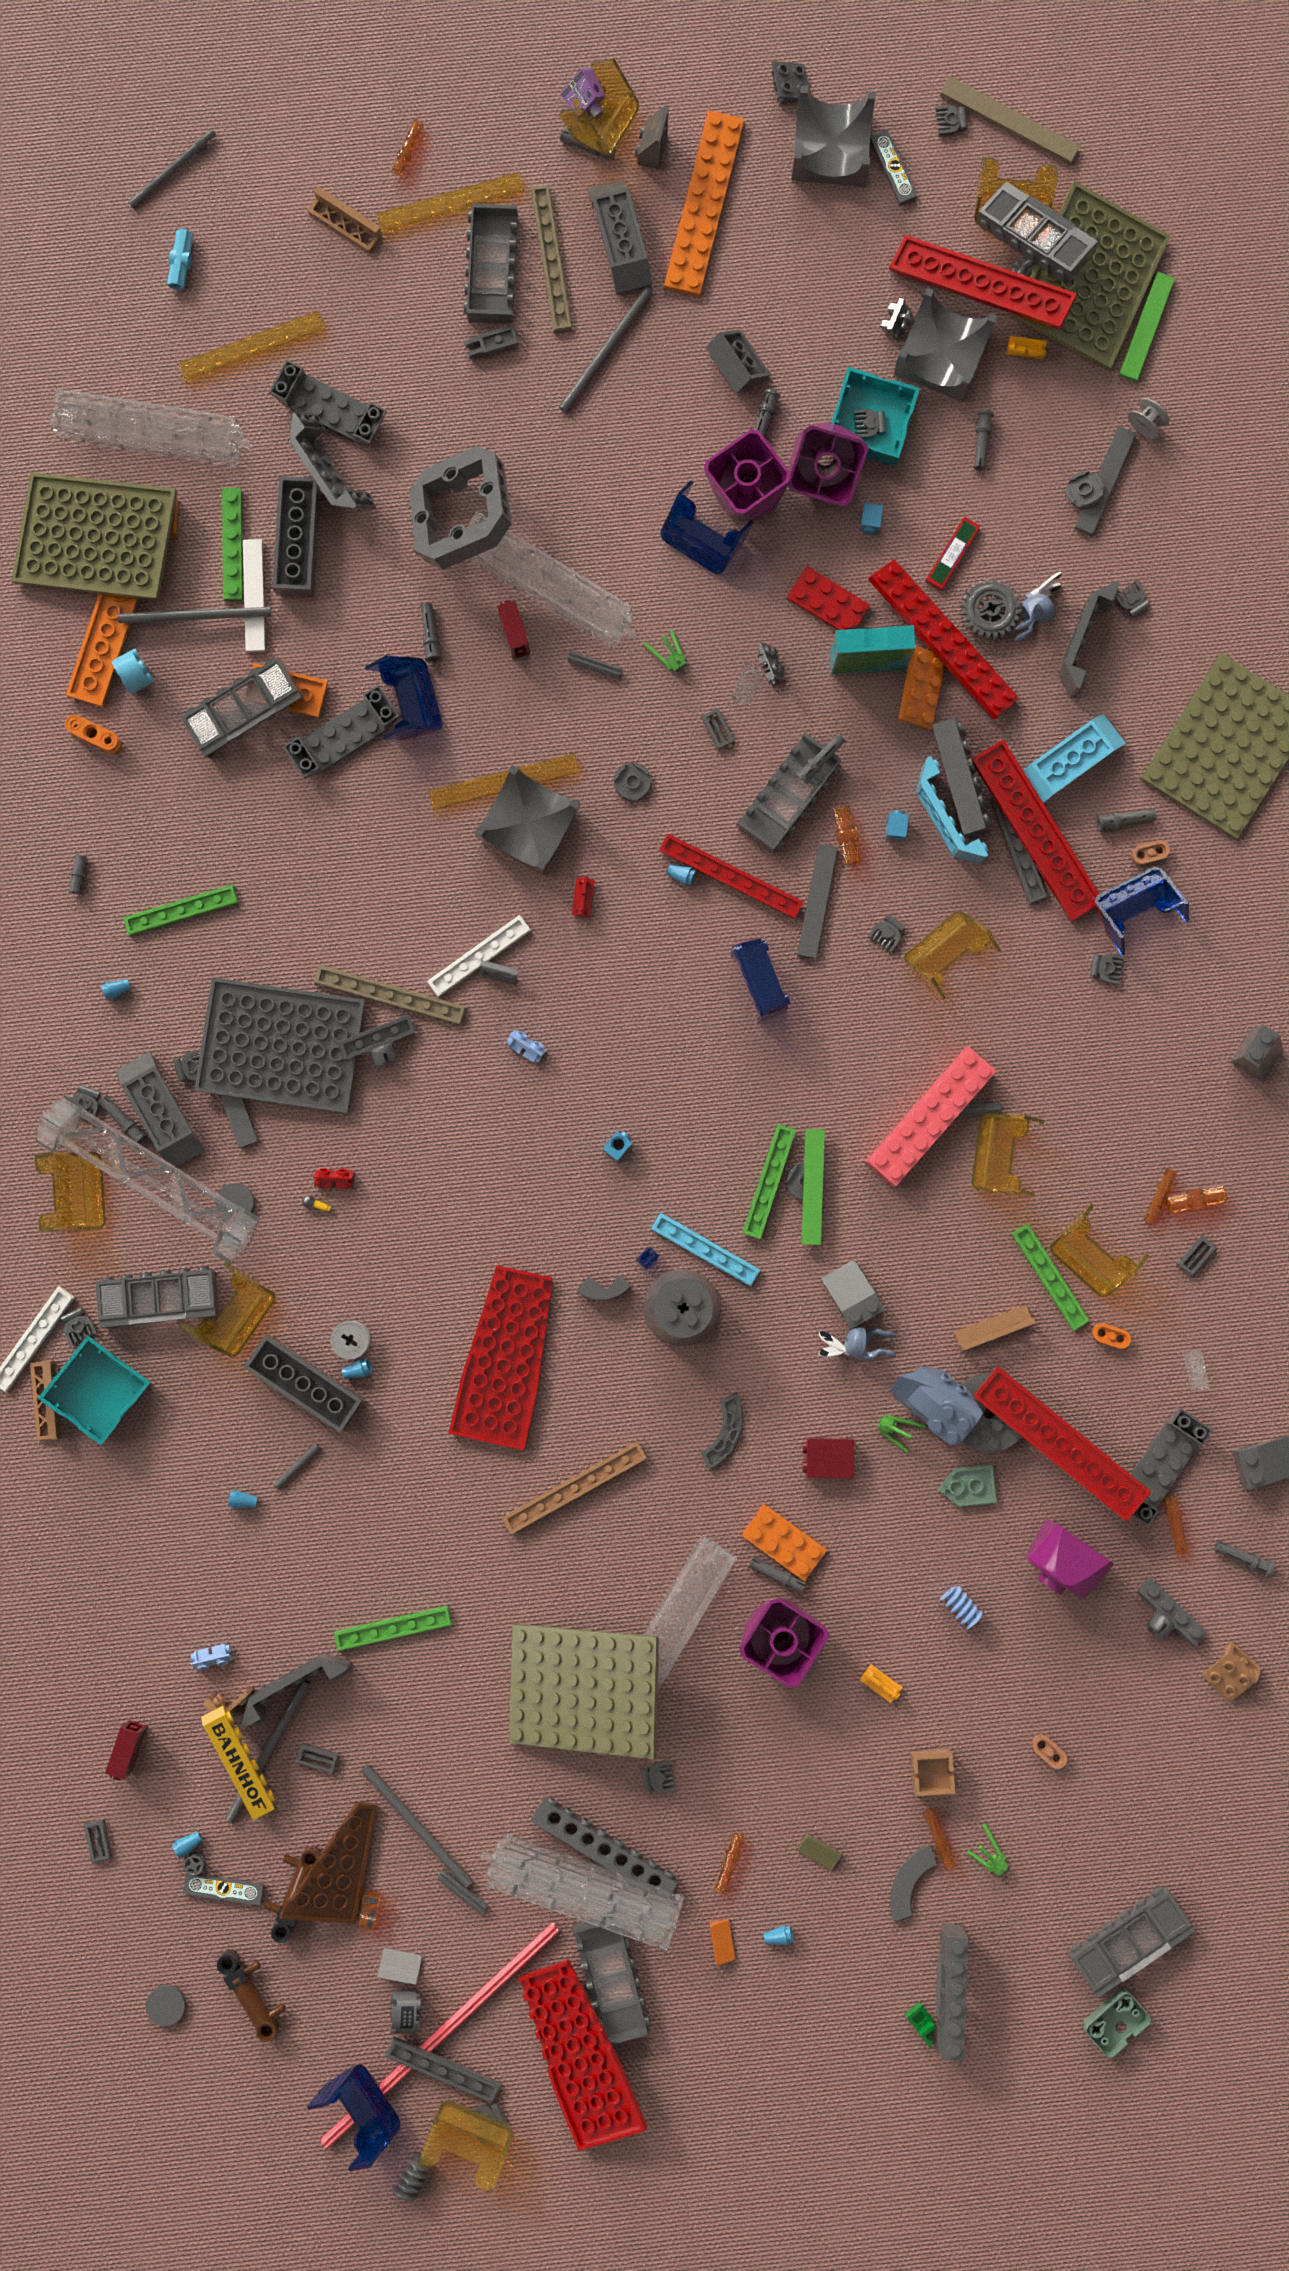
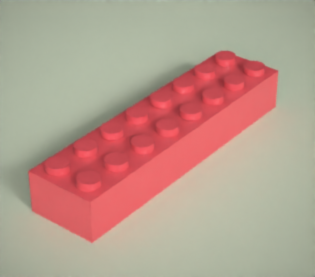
M969 1046L965 1047L868 1157L865 1163L892 1187L897 1186L996 1073V1070Z

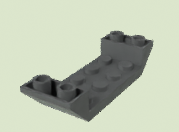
M624 179L587 188L592 208L594 207L609 260L616 295L652 286L648 257L630 192Z
M288 360L284 363L269 391L270 395L289 410L317 415L321 419L323 427L354 443L370 444L387 413V410L372 402L366 405L306 375L302 367Z
M294 412L291 421L290 443L330 504L350 508L375 509L376 505L373 502V497L367 491H354L347 487L342 480V475L332 465V460L322 450V445L316 440L325 431L321 419L315 414Z
M1117 582L1092 592L1083 605L1058 672L1070 698H1073L1076 693L1080 694L1087 681L1085 677L1087 671L1075 666L1080 656L1078 653L1083 648L1086 640L1085 635L1092 625L1093 620L1091 619L1093 614L1096 613L1097 609L1106 612L1108 607L1113 606L1120 593L1117 590L1119 586Z
M379 685L363 694L364 699L311 734L303 739H300L298 736L283 746L304 779L323 773L385 733L400 717Z
M151 1051L116 1071L126 1095L156 1149L171 1170L206 1150L197 1134L193 1133L158 1069L160 1067Z
M1179 1408L1164 1423L1131 1472L1134 1478L1151 1491L1149 1496L1132 1515L1148 1527L1159 1512L1156 1508L1199 1445L1203 1446L1213 1431L1182 1408Z
M322 1653L258 1689L248 1699L241 1724L242 1729L247 1726L251 1729L263 1720V1715L266 1713L263 1703L270 1700L273 1693H276V1695L281 1694L287 1690L291 1683L297 1685L305 1680L304 1678L307 1677V1674L310 1673L312 1676L321 1671L322 1668L325 1670L329 1680L334 1677L337 1680L347 1674L346 1672L349 1671L348 1668L352 1664L351 1661Z

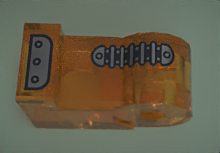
M365 1890L360 1912L359 1929L375 1930L383 1895L382 1892Z

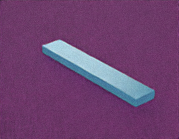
M661 1212L651 1230L749 1286H752L760 1272V1269Z

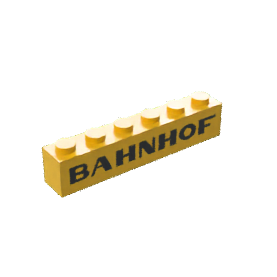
M221 1706L202 1716L203 1727L252 1819L255 1820L274 1810L273 1801L276 1800L271 1789L267 1791L265 1787L267 1781L264 1775H259L257 1772L259 1766L255 1758L251 1760L249 1756L251 1751L247 1743H242L241 1738L243 1736L238 1727L234 1728L232 1724L234 1719L231 1712H226L224 1707Z

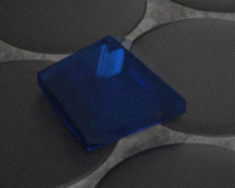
M648 1246L636 1261L647 1270L656 1264L659 1255Z

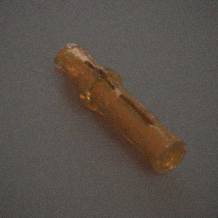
M417 119L412 121L403 145L397 152V159L392 167V172L398 176L403 175L407 163L411 161L412 151L424 127V124Z
M1168 1168L1165 1169L1160 1183L1156 1186L1157 1190L1143 1219L1144 1222L1155 1226L1168 1193H1171V1186L1177 1175L1176 1171Z
M1170 1495L1172 1503H1170L1169 1496H1165L1164 1500L1168 1512L1166 1516L1170 1521L1176 1554L1182 1555L1181 1546L1183 1547L1184 1554H1187L1189 1550L1181 1522L1182 1513L1178 1509L1176 1495Z
M927 1809L923 1812V1815L926 1818L936 1844V1852L940 1854L945 1869L953 1868L956 1866V1863L950 1851L951 1845L947 1843L935 1809Z
M732 1833L731 1841L728 1848L725 1849V1859L714 1887L715 1891L722 1894L727 1892L735 1863L740 1857L739 1852L744 1836L739 1833Z

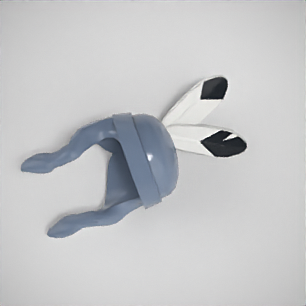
M1062 572L1054 574L1038 589L1025 595L1026 600L1022 603V615L1025 622L1018 625L1015 629L1020 630L1027 627L1028 630L1018 635L1014 639L1015 641L1022 640L1031 634L1035 621L1039 620L1042 623H1047L1053 618L1055 614L1054 605L1049 597L1044 594L1061 588L1062 585L1055 582L1061 577Z
M854 1327L847 1333L845 1344L843 1345L829 1333L820 1331V1338L831 1347L823 1348L818 1354L823 1358L845 1354L862 1361H871L879 1355L896 1357V1354L891 1350L865 1351L873 1336L879 1334L890 1338L895 1337V1334L875 1328L865 1330L864 1327Z

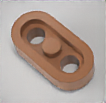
M1163 840L1142 844L1133 849L1131 859L1137 865L1160 861L1169 855L1170 847ZM1156 848L1161 849V854L1156 853ZM1138 853L1143 854V859L1138 858Z
M1043 1734L1033 1738V1750L1052 1768L1061 1769L1066 1765L1067 1756L1065 1752L1050 1738ZM1040 1741H1044L1043 1747H1038ZM1058 1754L1059 1759L1054 1761L1053 1756Z

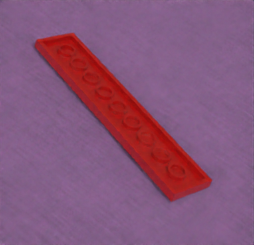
M908 235L904 236L889 266L891 272L1057 330H1061L1077 298V293Z
M895 559L870 576L868 581L909 626L914 625V632L994 720L1020 699Z
M1004 739L972 758L975 769L1070 922L1103 902L1104 900Z
M999 1366L994 1369L973 1395L979 1402L1126 1522L1151 1493L1147 1487Z

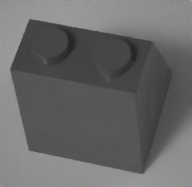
M1265 1025L1251 1029L1230 1062L1264 1082L1283 1052L1280 1035Z

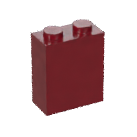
M505 600L497 606V610L512 659H516L530 654L529 642L515 600Z
M806 1437V1442L802 1443V1453L806 1454V1461H802V1473H806L807 1478L854 1479L853 1438Z
M129 1720L120 1727L105 1774L110 1775L111 1779L124 1780L133 1771L147 1729L146 1725Z

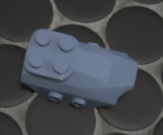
M919 1366L913 1373L902 1374L889 1389L894 1395V1399L912 1411L916 1417L924 1420L934 1434L950 1445L961 1443L983 1414L967 1388L962 1384H958L948 1373L942 1372L939 1369Z

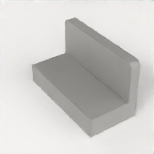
M384 1948L377 1977L416 1984L422 1955Z

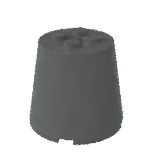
M688 1269L671 1270L660 1275L648 1288L643 1305L644 1316L648 1327L660 1340L676 1346L693 1345L705 1339L715 1328L720 1315V1300L713 1284L702 1274ZM682 1302L687 1303L686 1306H689L688 1311H684V1314H681L680 1310H678V1305H682Z

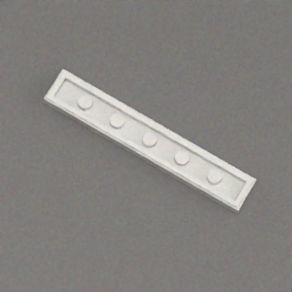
M262 539L243 540L245 608L264 607ZM245 617L247 653L266 652L265 617Z
M520 915L429 979L427 981L436 995L440 997L478 970L481 960L489 962L531 932V929Z
M57 1287L1 1365L0 1389L5 1393L9 1391L75 1299L72 1294L62 1287Z

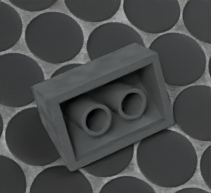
M741 330L719 332L706 346L709 356L716 362L721 374L726 377L731 389L736 393L747 392L771 376Z

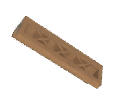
M318 186L314 191L316 199L307 210L308 213L370 253L382 236L380 226ZM320 203L326 207L327 212L319 214L314 210ZM339 215L342 218V222L334 224L331 222L330 216ZM354 225L357 227L358 232L349 234L346 232L345 226ZM369 235L373 239L369 245H366L361 241V236Z
M1023 1305L954 1332L960 1350L964 1351L1036 1322L1034 1318H1031L1027 1306Z
M55 1361L30 1363L37 1440L61 1438L59 1414L46 1405L47 1416L45 1418L40 1414L39 1409L43 1402L41 1401L39 1404L38 1399L40 1396L38 1388L43 1384L45 1390L56 1376ZM36 1366L43 1367V1379L36 1374ZM46 1422L48 1425V1435L42 1436L41 1427Z

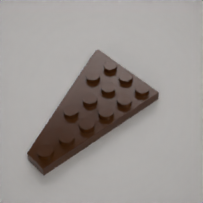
M355 1803L280 1912L281 1919L356 1924L377 1810L375 1803Z

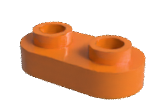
M1099 1323L1092 1329V1336L1097 1342L1119 1349L1128 1347L1131 1342V1336L1126 1330L1105 1323ZM1100 1329L1104 1330L1102 1337L1098 1334ZM1119 1335L1123 1337V1340L1120 1343L1117 1341V1337Z

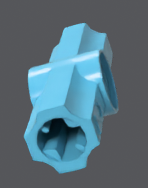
M187 229L177 230L174 249H171L169 255L170 271L167 285L174 290L184 289L187 271L190 270L192 264L191 248L194 235L193 232Z

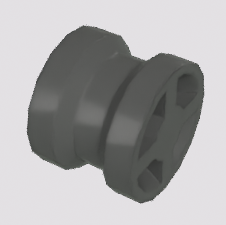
M199 1852L190 1854L184 1862L185 1872L191 1876L200 1874L206 1865L205 1856Z

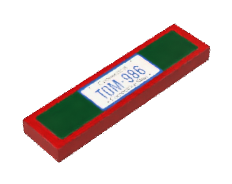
M966 517L962 519L925 582L940 591L943 589L979 530L980 525Z

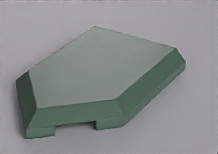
M993 1464L954 1468L937 1490L958 1507L997 1503Z

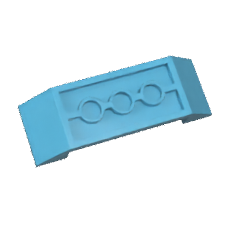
M1103 713L1035 760L1023 771L1042 802L1045 803L1058 791L1108 755L1116 752L1126 743Z
M929 756L922 766L916 794L952 856L980 864L988 856V848L979 839L965 846L964 843L966 841L963 835L955 829L954 819L951 816L948 817L945 812L946 806L944 802L936 796L937 791L932 782L940 774V765L936 759L933 760Z

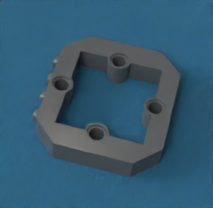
M478 446L424 469L409 491V505L412 512L410 518L413 523L412 535L415 541L414 551L425 562L443 570L497 547L512 524L504 463L495 453ZM483 474L484 482L479 487V494L487 503L489 519L467 529L463 525H456L450 530L449 537L437 542L436 531L438 529V522L434 518L432 496L449 488L454 492H460L467 486L468 480Z

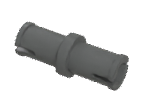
M75 854L73 870L70 871L69 893L81 894L83 878L86 876L84 873L86 860L88 858L84 855Z

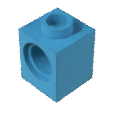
M864 503L860 531L868 535H874L879 532L883 505Z
M899 810L889 813L885 839L905 840L908 814H904L903 811Z
M617 1131L603 1147V1150L618 1162L632 1145L630 1142L632 1138L624 1131L622 1133ZM616 1140H622L624 1147L621 1150H616L613 1147V1143Z

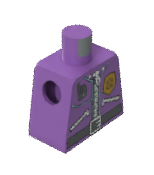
M582 68L560 95L580 116L592 114L594 119H598L604 113L599 104L605 98V93L592 68Z

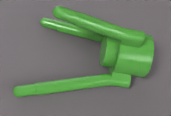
M670 630V634L677 652L674 651L666 636L662 637L672 654L668 657L669 662L646 642L643 643L653 655L666 665L668 670L673 669L676 672L687 664L673 630Z
M890 1414L888 1417L883 1415L877 1429L881 1430L880 1434L886 1436L900 1449L908 1453L909 1450L889 1433L892 1434L895 1431L909 1439H912V1436L896 1428L897 1423L895 1422L926 1428V1425L897 1418Z
M984 1823L983 1827L998 1856L996 1854L991 1856L983 1846H979V1849L988 1858V1863L970 1850L967 1853L985 1866L989 1872L993 1871L996 1876H999L1007 1870L1008 1864L1005 1862L1006 1857L998 1847L992 1833Z

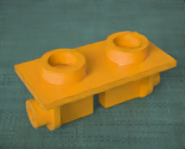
M1010 336L1006 355L1043 359L1046 354L1047 340Z
M870 1664L860 1678V1681L890 1703L894 1699L897 1700L900 1696L899 1692L903 1688L872 1664Z

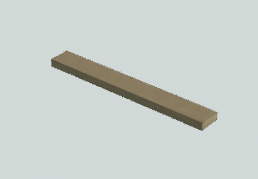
M950 76L940 92V96L961 107H965L966 110L1068 164H1071L1079 150L1080 145Z
M549 184L530 187L554 333L571 331L572 324Z
M319 965L314 981L315 984L457 1025L462 1024L466 1006Z

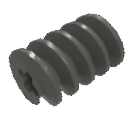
M413 2153L416 2159L409 2158L408 2162L411 2166L406 2165L404 2167L407 2173H401L400 2176L403 2180H397L399 2187L393 2188V2192L406 2201L417 2199V2193L421 2191V2186L424 2185L425 2179L428 2178L429 2172L433 2168L431 2161L418 2153Z

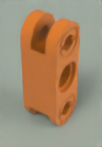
M70 715L65 720L66 730L75 738L109 754H116L120 751L122 747L121 740L113 732L78 715ZM92 731H97V735L94 738L89 737Z

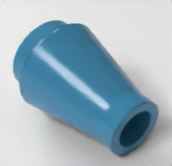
M670 864L667 875L687 886L688 884H693L696 871L692 867Z
M128 979L105 982V985L101 986L106 1000H113L126 991L131 990Z
M363 1358L342 1368V1375L345 1380L368 1377V1374L372 1373L370 1361Z
M235 1490V1492L230 1491L228 1507H233V1509L256 1508L257 1496H252Z
M198 1831L191 1835L175 1840L176 1843L172 1847L180 1859L183 1856L186 1857L203 1840Z
M786 1925L765 1932V1944L789 1945V1943L794 1942L791 1926L786 1927Z

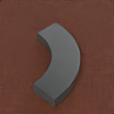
M737 1392L719 1400L723 1413L721 1430L716 1440L701 1452L709 1470L720 1464L729 1455L738 1441L742 1426V1407Z
M930 1844L911 1854L895 1875L890 1894V1908L893 1921L912 1916L910 1906L912 1889L918 1878L926 1870L937 1865Z

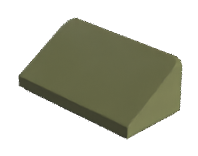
M808 1833L805 1834L797 1851L830 1870L833 1869L842 1856L840 1851Z

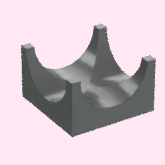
M801 85L791 180L865 187L870 166L869 146L876 92L868 91L865 98L852 104L835 105L816 99L810 94L808 86Z
M927 287L912 329L903 349L899 353L893 374L963 402L992 332L997 315L990 313L989 316L982 319L960 316L942 306L937 301L934 290Z
M512 765L495 803L482 824L476 829L475 835L477 839L544 875L580 809V802L545 788L522 773L519 768Z

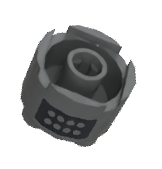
M392 1991L390 2009L391 2033L419 2032L420 2019L418 2012H420L421 2008L419 1992Z

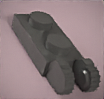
M514 325L480 334L478 337L465 341L464 345L466 348H471L480 344L481 348L472 350L467 354L469 359H475L482 355L485 356L519 346V341Z

